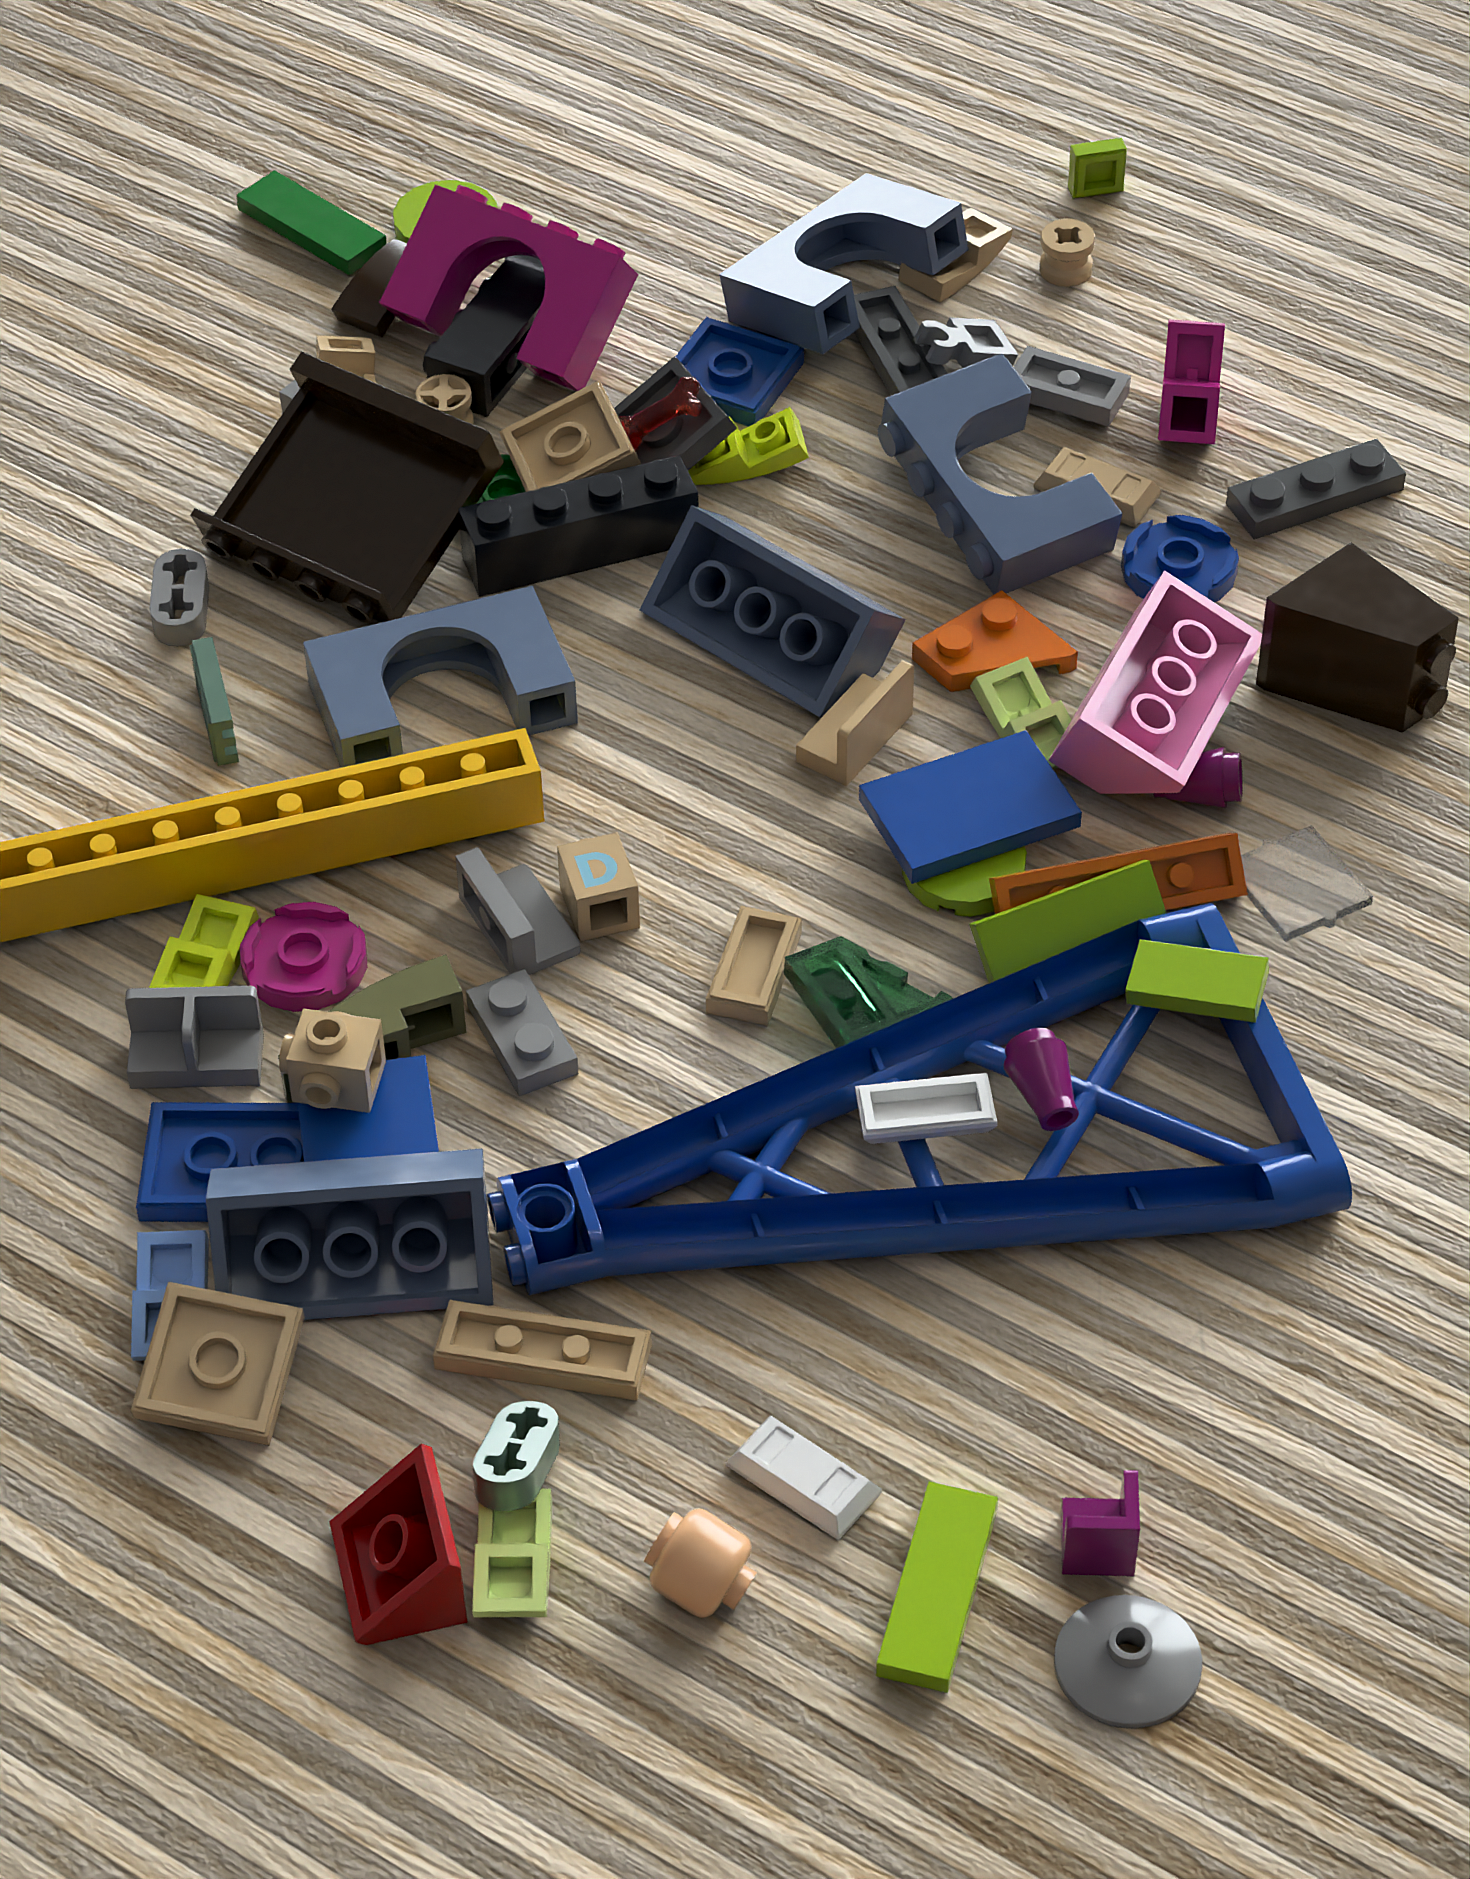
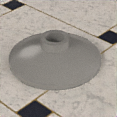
M1114 1595L1086 1604L1066 1621L1056 1641L1054 1666L1061 1689L1077 1709L1103 1724L1134 1729L1163 1723L1176 1716L1190 1703L1200 1683L1202 1655L1198 1640L1192 1629L1172 1609L1145 1597ZM1131 1644L1138 1646L1142 1650L1137 1653H1126L1118 1645Z

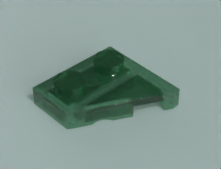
M842 936L785 957L784 975L836 1048L953 999L952 996L943 991H940L933 998L907 983L908 972L888 961L874 959L868 954L866 949Z

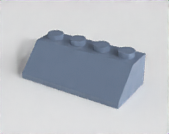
M692 505L640 608L641 612L821 718L863 673L872 678L879 673L906 620L726 516Z
M483 1148L217 1168L210 1171L206 1206L215 1291L303 1308L304 1320L447 1309L449 1300L487 1306L493 1305Z

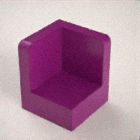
M1123 1470L1120 1499L1062 1497V1575L1134 1577L1140 1536L1138 1470Z

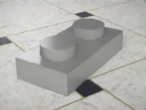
M1031 346L1025 348L1013 367L1032 392L1030 404L1105 426H1110L1130 393V375Z
M525 969L466 990L468 1009L518 1096L579 1074L576 1054Z

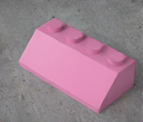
M1164 570L1133 613L1048 761L1099 794L1179 793L1186 784L1261 644L1262 633Z

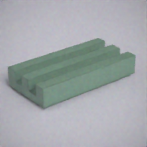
M213 637L192 640L190 651L195 681L214 762H217L218 766L239 762L233 720Z

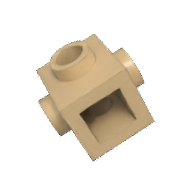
M303 1008L295 1034L287 1033L284 1036L279 1057L280 1072L288 1074L292 1102L309 1104L321 1109L332 1107L370 1113L386 1063L381 1019L353 1016L340 1011L325 1012Z

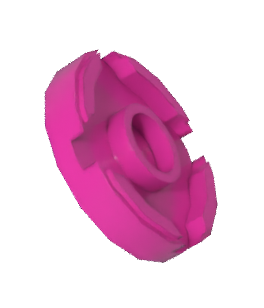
M318 902L290 903L274 909L275 916L268 918L263 923L261 918H259L249 927L240 944V963L243 979L247 986H254L257 989L258 998L269 1006L292 1012L302 1011L303 1008L320 1010L342 1001L360 985L368 968L365 934L359 924L357 928L354 923L349 921V914L338 907Z

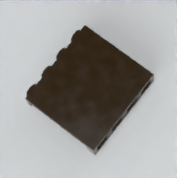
M301 351L289 369L300 388L215 514L211 516L194 508L190 516L203 535L201 539L203 545L223 559L230 560L233 555L243 559L261 576L272 581H277L279 576L293 582L309 598L318 602H324L326 598L341 604L344 610L351 616L367 624H371L373 620L382 623L402 618L460 530L458 508L477 504L504 461L489 431Z

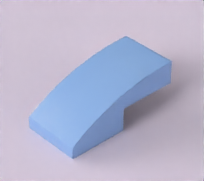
M206 1230L137 1232L136 1290H132L131 1358L133 1361L146 1359L168 1281L208 1289L209 1237Z

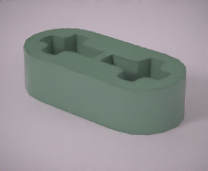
M521 1401L504 1407L497 1414L473 1461L474 1494L480 1504L495 1511H512L531 1504L538 1496L560 1448L559 1417L555 1409L548 1404L538 1401Z

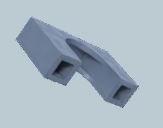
M866 173L719 274L728 319L732 323L824 354L860 328L851 280L825 271L834 266L852 261L884 260L899 265L902 262L911 269L935 275L969 250L962 205L960 202Z
M1003 353L885 398L882 421L878 427L879 441L885 453L897 459L907 473L908 482L913 492L918 497L925 498L935 512L938 525L943 534L955 540L966 556L971 573L977 579H983L993 595L1001 590L1007 594L1114 550L1123 514L1093 473L1035 495L1020 497L1001 495L984 489L972 481L962 470L958 460L968 452L1025 429L1032 392Z
M533 586L303 642L308 684L340 768L403 754L400 724L390 698L408 680L436 670H463L475 673L489 680L501 692L516 728H526L528 736L578 723L575 679Z

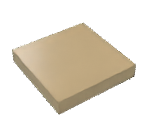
M600 380L499 431L526 492L641 464Z
M168 1281L131 1407L133 1418L270 1446L305 1318L303 1308Z

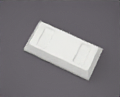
M987 1073L855 1086L863 1139L870 1144L985 1133L997 1127V1117Z
M769 1416L726 1462L727 1467L838 1541L882 1493V1489L772 1416Z

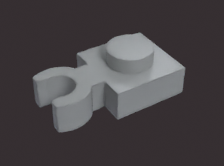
M950 317L946 325L937 321L927 320L921 323L913 339L916 344L931 345L926 360L938 365L946 364L950 359L957 360L965 368L1003 353L1013 366L1018 357V353L995 320Z

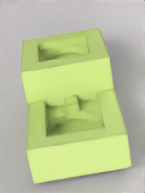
M1022 658L977 676L970 687L999 737L1004 738L1027 730L1048 761L1070 724L1071 718L1062 700L1051 703L1029 658ZM1048 761L1053 770L1059 768Z
M540 1489L538 1496L531 1504L512 1511H495L479 1503L478 1537L474 1552L473 1618L547 1617L552 1527L551 1489Z

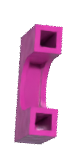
M435 184L379 303L400 321L441 337L451 325L472 282L487 266L502 258L515 255L537 258L541 261L545 273V293L540 309L516 359L536 376L575 392L586 387L638 277V274L623 260L626 253L616 245L596 238L593 245L578 240L579 234L576 231L556 221L550 220L547 227L531 222L533 219L531 214L512 204L503 203L501 209L486 204L488 199L466 186L458 185L454 192Z

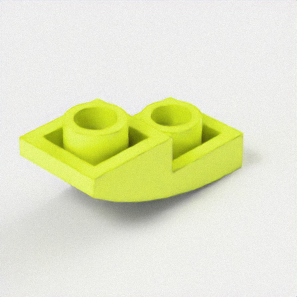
M788 407L742 430H739L737 427L733 433L688 470L694 484L713 485L751 479L773 473L808 459L809 456L800 421L791 407Z

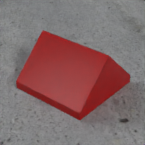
M420 1444L329 1521L355 1642L359 1644L371 1645L468 1623L461 1566L433 1450L430 1446Z

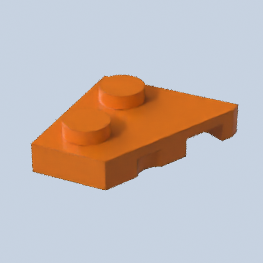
M1002 590L912 643V660L950 692L971 689L970 685L977 676L1025 657L1029 658L1033 668L1056 665L1059 674L1070 673L1077 669L1078 651Z

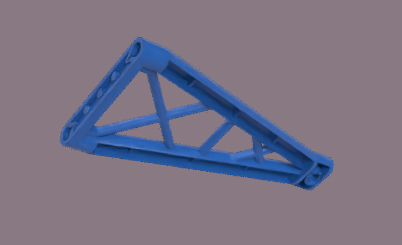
M1208 903L1134 921L577 1159L498 1177V1191L488 1193L487 1202L495 1232L507 1231L511 1244L503 1246L510 1281L513 1286L524 1283L526 1291L530 1296L608 1276L1268 1229L1349 1209L1352 1203V1188L1343 1156L1263 997L1256 1023L1220 1017L1219 1019L1271 1122L1280 1144L1254 1149L1110 1091L1160 1011L1158 1008L1132 1005L1087 1079L1083 1080L1071 1075L1074 1102L1079 1116L1070 1126L1053 1132L1024 1180L944 1185L925 1139L898 1141L916 1185L913 1188L830 1193L780 1172L807 1130L858 1109L855 1086L928 1079L967 1061L1009 1078L1003 1067L1006 1055L1005 1048L1002 1046L1007 1045L1013 1037L1024 1031L1049 1027L1125 994L1140 939L1240 953L1220 912L1214 904ZM1096 1113L1222 1164L1220 1166L1057 1177ZM760 1151L755 1160L747 1158V1156ZM712 1171L739 1182L727 1201L629 1208ZM765 1193L774 1198H762Z

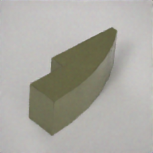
M446 954L405 968L373 983L328 1011H340L353 1016L381 1019L386 1060L412 1057L411 1049L467 1033L463 992ZM281 1073L286 1102L297 1103L292 1102L288 1074Z

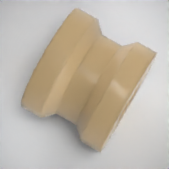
M1067 218L1050 222L1042 229L1041 247L1044 252L1040 257L1039 271L1047 282L1057 286L1071 287L1086 282L1092 276L1093 259L1090 253L1094 250L1095 243L1093 229L1085 222Z
M441 374L429 377L418 385L415 392L416 401L474 425V417L470 409L472 392L470 385L463 378L455 375Z

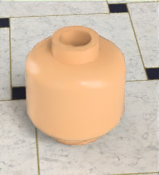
M701 1508L693 1509L684 1517L674 1512L644 1559L645 1563L653 1567L650 1573L651 1587L699 1618H706L712 1615L721 1603L734 1610L757 1574L756 1571L745 1565L752 1549L750 1539L742 1532Z

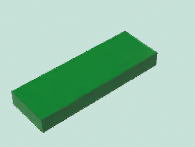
M275 170L236 195L238 210L349 276L362 268L376 252L387 244L386 235Z

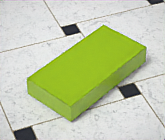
M1140 939L1125 989L1126 1002L1131 1005L1256 1023L1269 974V959L1262 956Z

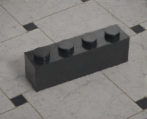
M525 255L505 257L504 262L495 273L482 282L478 293L469 304L455 314L449 328L437 342H432L425 352L423 370L427 374V378L441 374L455 375L463 378L470 385L472 392L470 409L472 413L488 417L527 369L516 357L540 309L545 293V273L539 259Z
M677 455L458 508L462 558L478 596L482 597L669 551L691 505L699 508L698 490L681 456Z

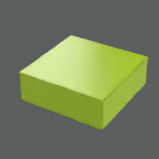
M1122 137L1070 146L1068 189L1073 199L1124 191L1127 148Z

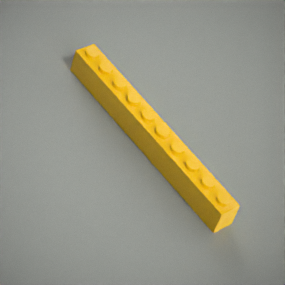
M526 728L2 841L0 842V942L195 899L196 894L204 896L217 895L545 822L541 769Z

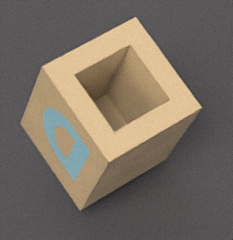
M618 832L594 838H585L557 846L560 890L580 942L640 928L638 884Z

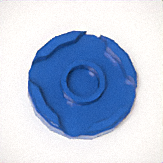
M1185 515L1167 516V523L1153 525L1152 519L1140 524L1127 536L1122 550L1121 569L1125 583L1142 599L1146 597L1165 570L1206 598L1217 602L1233 588L1239 563L1237 548L1234 550L1230 545L1231 538L1222 528L1204 519Z

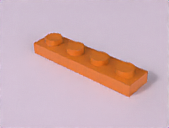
M1225 833L989 878L994 912L995 914L1140 860L1150 861L1166 910L1245 896L1248 893L1238 834Z

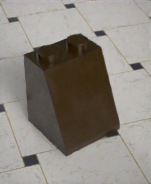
M1350 542L1267 597L1256 685L1271 693L1403 733L1423 718L1430 719L1442 709L1448 698V690L1446 688L1450 665L1456 654L1454 643L1459 618Z

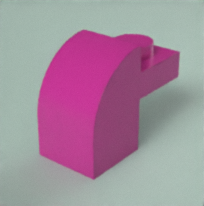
M1169 319L1158 440L1215 445L1225 323Z

